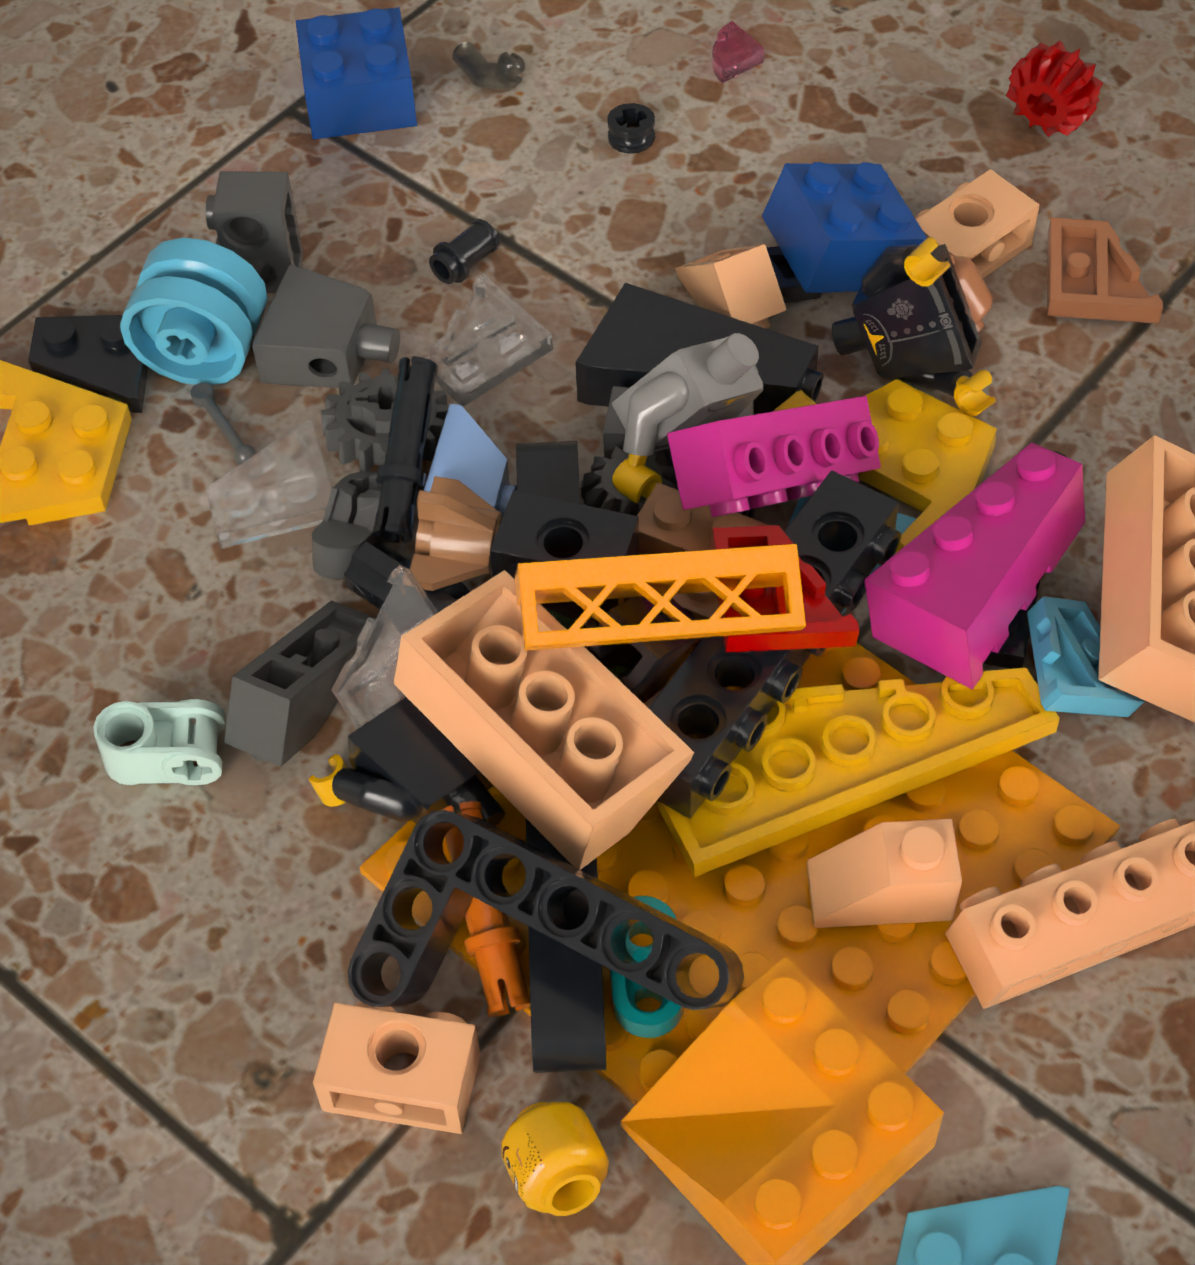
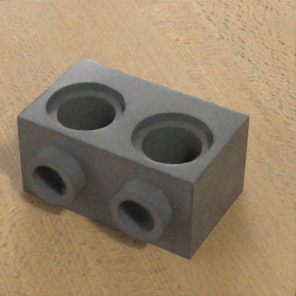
M220 171L216 194L208 195L206 200V222L208 229L216 230L218 236L216 239L217 245L232 250L253 266L264 281L267 293H276L288 266L302 267L304 254L288 172Z

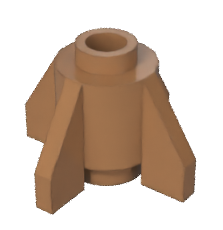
M434 476L431 491L420 490L417 498L419 523L415 545L416 554L413 555L407 577V587L430 591L483 574L490 575L492 573L490 549L502 521L500 511L493 508L461 481Z

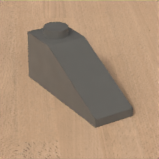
M331 600L232 676L224 743L250 753L252 757L260 761L272 762L282 766L316 736L383 635L386 622Z

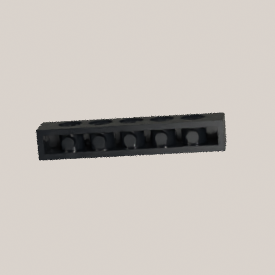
M831 470L784 532L794 544H797L799 558L803 562L812 565L827 584L825 595L841 614L845 608L853 611L858 606L866 592L864 579L870 575L877 564L883 565L894 556L901 540V532L895 530L899 502ZM723 636L703 637L649 707L694 752L691 761L657 801L689 819L692 818L705 799L714 801L726 786L732 770L730 764L741 749L749 752L760 740L767 724L768 712L777 701L784 704L791 698L802 676L801 667L811 654L818 657L826 648L726 652ZM738 686L744 689L730 690L726 689L725 687ZM701 733L708 735L709 737L703 739H694L688 737V735Z

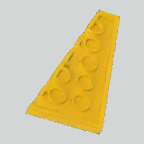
M1026 667L983 671L982 677L973 690L947 676L943 682L905 685L903 678L878 681L877 688L848 691L843 690L842 684L796 688L786 703L783 704L777 701L768 712L765 730L756 746L749 752L741 749L730 764L732 770L728 782L714 801L705 799L691 819L659 801H656L655 804L692 875L697 877L1056 733L1060 717L1056 711H1045L1040 701L1038 684ZM701 733L688 735V737L694 739H703L709 737L708 735Z

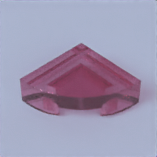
M731 21L719 30L717 40L712 49V68L722 84L763 63L764 48L735 22Z

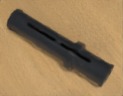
M412 356L411 366H409L410 359L407 357H403L399 361L398 383L392 410L387 454L385 455L384 465L378 467L376 482L381 484L372 535L375 538L392 543H399L400 535L402 542L408 543L412 541L413 519L418 492L424 490L426 474L421 473L422 459L438 365L432 360Z

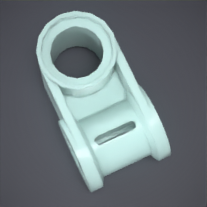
M188 699L179 702L136 703L123 701L104 708L96 717L93 726L94 736L105 771L111 779L119 784L180 783L196 786L209 784L221 776L223 761L217 755L218 734L225 728L226 713L223 708L213 702L200 699ZM192 718L196 719L195 725L192 724ZM128 741H137L129 746H120ZM193 761H197L198 766H194Z

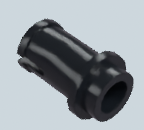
M477 219L469 228L449 243H438L433 248V255L429 258L430 268L434 275L445 284L453 282L462 283L468 278L470 268L488 254L496 251L498 246H500L496 230L487 221Z

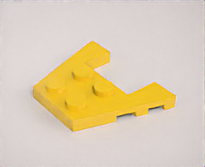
M0 360V409L12 410L0 445V523L26 519L30 526L106 511L132 421L128 405Z
M898 379L865 395L867 396L872 425L875 427L879 438L878 454L881 468L857 473L858 479L922 512L901 535V540L895 554L981 484L995 447L997 428L973 416H969L961 410Z

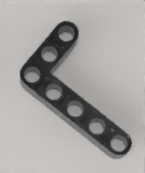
M447 810L434 811L427 814L414 827L356 947L348 968L349 986L354 996L364 1004L373 1007L415 1003L423 998L430 989L473 897L684 1008L699 1010L723 1007L738 995L744 980L743 964L737 954L727 945L479 817ZM457 826L463 834L464 847L458 859L450 863L443 853L442 844L447 832ZM517 857L525 867L526 879L520 891L512 896L503 885L502 875L507 863ZM578 888L585 894L588 900L589 912L584 923L574 929L564 917L563 906L568 895ZM425 891L432 901L433 910L431 918L426 925L420 927L413 918L412 905L417 895ZM639 921H642L649 927L653 934L654 942L651 953L641 962H637L630 956L626 949L625 941L629 929ZM702 954L708 955L713 959L719 970L718 985L708 996L700 995L695 991L689 979L691 964ZM391 955L397 960L401 970L399 984L392 992L385 987L381 975L383 963Z

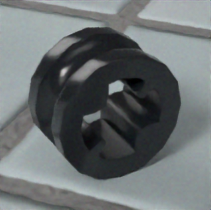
M629 103L616 106L609 112L607 116L609 128L608 142L612 148L622 153L634 154L643 152L653 145L655 140L653 129L655 126V116L650 108L641 104Z

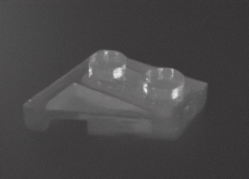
M312 420L303 421L206 488L221 549L317 526L323 521L332 489Z

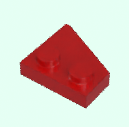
M779 525L712 528L710 543L711 550L794 544ZM798 556L806 627L803 630L729 635L723 637L726 652L856 647L859 625L851 613L844 617L840 614L825 595L827 585L812 565L803 562ZM784 586L744 589L738 596L760 615L786 614ZM718 596L719 607L724 600ZM730 606L721 618L743 616Z

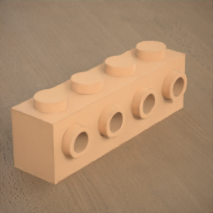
M1177 819L1163 821L1139 836L1141 842L1125 848H1121L1118 841L1108 842L1086 853L1080 859L1081 865L1061 871L1058 864H1051L1034 871L1022 879L1020 882L1022 887L1001 895L997 887H991L965 899L959 905L962 912L945 934L982 1008L986 1009L1195 926V821L1183 826L1179 825Z

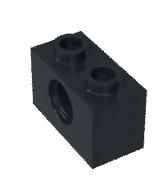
M513 490L490 549L492 575L494 577L505 570L515 579L518 563L639 555V516ZM624 598L606 599L600 608L608 613L612 608L622 604ZM574 601L558 602L560 604L569 605L577 611H585Z

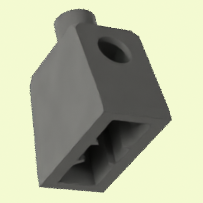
M289 265L252 342V348L261 383L339 388L338 384L341 381L354 385L365 358L393 363L399 351L400 332L395 328L377 325L373 298L366 289L298 266Z

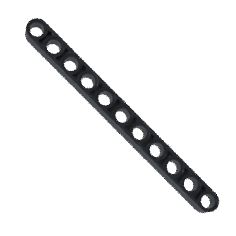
M577 441L516 443L517 491L580 504ZM560 603L541 604L567 630L583 613L569 605ZM526 819V842L572 865ZM596 858L582 868L581 871L598 879ZM578 888L568 895L563 906L564 917L574 929L584 923L589 912L588 900L585 894ZM528 926L533 1072L607 1070L602 964Z

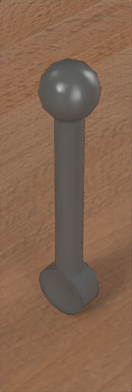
M208 383L194 385L190 391L193 404L198 407H205L234 449L236 464L244 468L254 465L257 460L255 448L242 442L214 402L215 394L213 387Z

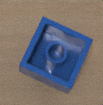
M400 7L370 9L365 12L333 16L321 15L309 19L295 20L304 93L313 140L417 126L412 79Z
M869 162L860 164L785 163L762 214V218L805 293L858 292L862 284L863 274L888 246L920 245L927 239L883 166Z

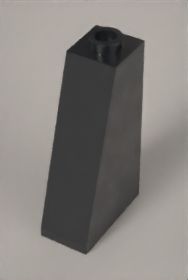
M628 283L623 285L575 362L577 401L587 405L609 407L613 386L630 388L668 356L682 348L726 338L734 333H740L751 339L759 352V359L755 365L763 382V391L753 400L754 415L773 412L800 390L816 402L822 387L824 374L817 371L818 345Z

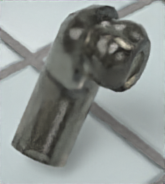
M463 42L455 48L452 54V59L477 87L511 90L522 82L521 74L525 70V62L523 58L515 53L509 55L508 52H503L498 57V63L489 62L472 43Z

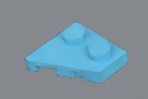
M1043 596L1027 612L1040 701L1045 711L1129 717L1145 702L1143 699L1098 680L1100 625L1085 601Z
M1054 1186L909 1212L904 1225L896 1265H1056L1070 1188Z

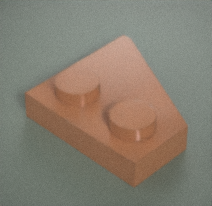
M1051 217L1047 242V316L1159 324L1163 310V301L1158 294L1149 296L1139 281L1141 269L1131 254L1126 253L1120 247V238L1108 221Z

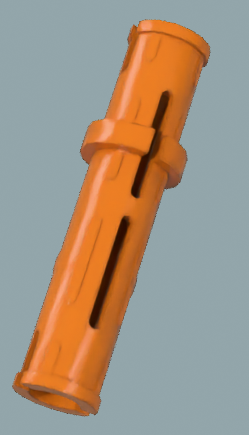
M468 801L459 803L461 813L479 817L483 820L481 802ZM452 805L442 809L455 812ZM457 826L450 829L445 835L451 863L458 859L464 847L463 834ZM473 897L465 914L470 937L464 943L467 955L476 958L488 1006V1017L510 1014L503 989L504 984L506 985L512 1008L515 1007L517 1012L529 1008L530 997L516 946L522 942L518 928L510 926L507 914Z

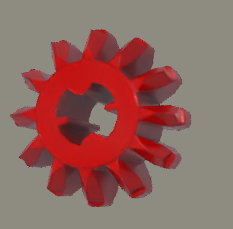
M1060 40L1050 47L1040 42L1024 58H1020L1011 70L1012 74L1008 78L1011 83L1005 96L1016 103L1013 114L1024 115L1029 120V129L1038 125L1042 127L1048 138L1058 131L1068 136L1072 131L1077 130L1084 121H1088L1096 111V105L1100 101L1098 96L1103 82L1093 76L1096 64L1084 63L1079 58L1080 49L1070 53L1067 52Z

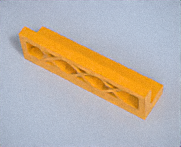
M797 544L518 563L515 575L517 605H520L524 651L803 630L806 627ZM784 586L786 614L760 615L738 596L744 589ZM713 591L724 600L710 619L693 621L669 602L675 594ZM644 596L654 605L640 624L621 626L600 608L606 599ZM574 601L585 610L568 630L538 632L536 604ZM730 606L743 616L721 618ZM661 611L674 621L652 623ZM591 617L604 626L581 629Z

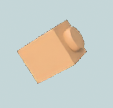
M765 244L723 249L675 268L678 279L698 307L766 329L771 327L768 317L787 310Z
M952 819L883 822L807 860V875L814 928L953 920L962 877Z

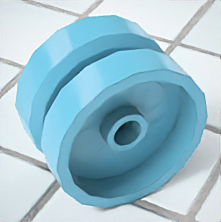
M191 238L163 241L149 252L137 286L133 290L123 313L120 329L124 343L139 361L158 374L175 381L193 385L198 383H208L210 385L227 383L240 374L254 338L253 336L256 333L268 301L265 283L251 264L230 249L207 240Z

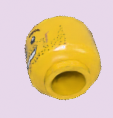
M538 1102L526 1107L509 1126L501 1141V1157L518 1195L528 1208L541 1213L567 1216L583 1210L596 1199L600 1192V1187L608 1174V1156L588 1116L582 1108L569 1102Z

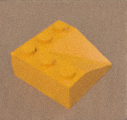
M785 956L729 1002L621 1120V1127L747 1265H803L935 1147L944 1112Z

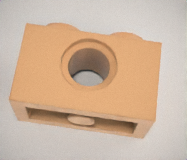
M990 169L972 182L961 184L951 196L931 209L922 210L915 219L926 237H934L938 246L946 244L948 252H951L953 257H968L975 264L983 279L1032 245L1040 205Z
M361 1001L356 1006L334 1003L313 1080L322 1111L463 1134L480 1058L476 1026L467 1024L462 1018L446 1012H430L425 1017L397 1013L391 1006L373 1007ZM408 1053L417 1057L413 1064L402 1070L394 1071L383 1067L385 1062L396 1054Z

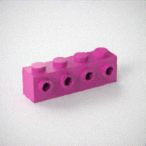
M867 396L720 420L667 433L683 510L709 505L711 518L812 496L831 470L859 483L857 473L881 468L878 454L879 438L875 427L872 425Z

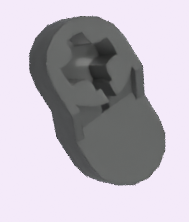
M367 471L349 474L332 488L323 521L311 534L312 565L314 571L319 575L330 579H344V574L351 563L352 555L366 541L370 544L380 541V539L372 535L381 484L376 482L377 472Z

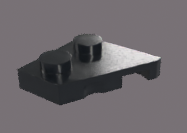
M123 315L36 317L28 359L33 372L96 394L101 392L120 399L122 403L128 405L130 412L142 413L148 366L139 361L124 343L120 329Z

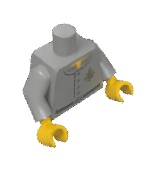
M734 333L726 338L682 348L668 356L611 403L626 430L623 451L629 453L628 458L617 467L613 474L612 483L618 492L634 503H638L641 495L648 499L656 484L662 483L661 476L647 467L645 463L647 456L670 448L667 433L715 421L754 415L753 400L763 391V382L755 365L759 359V352L751 339L743 334Z

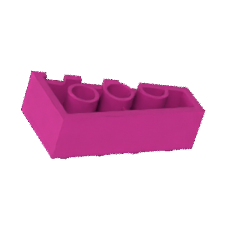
M1031 442L870 574L864 581L873 638L973 690L983 675L982 664L990 652L998 653L1009 637L1008 626L1020 609L1027 610L1037 595L1036 585L1043 574L1052 573L1085 524L1082 464Z

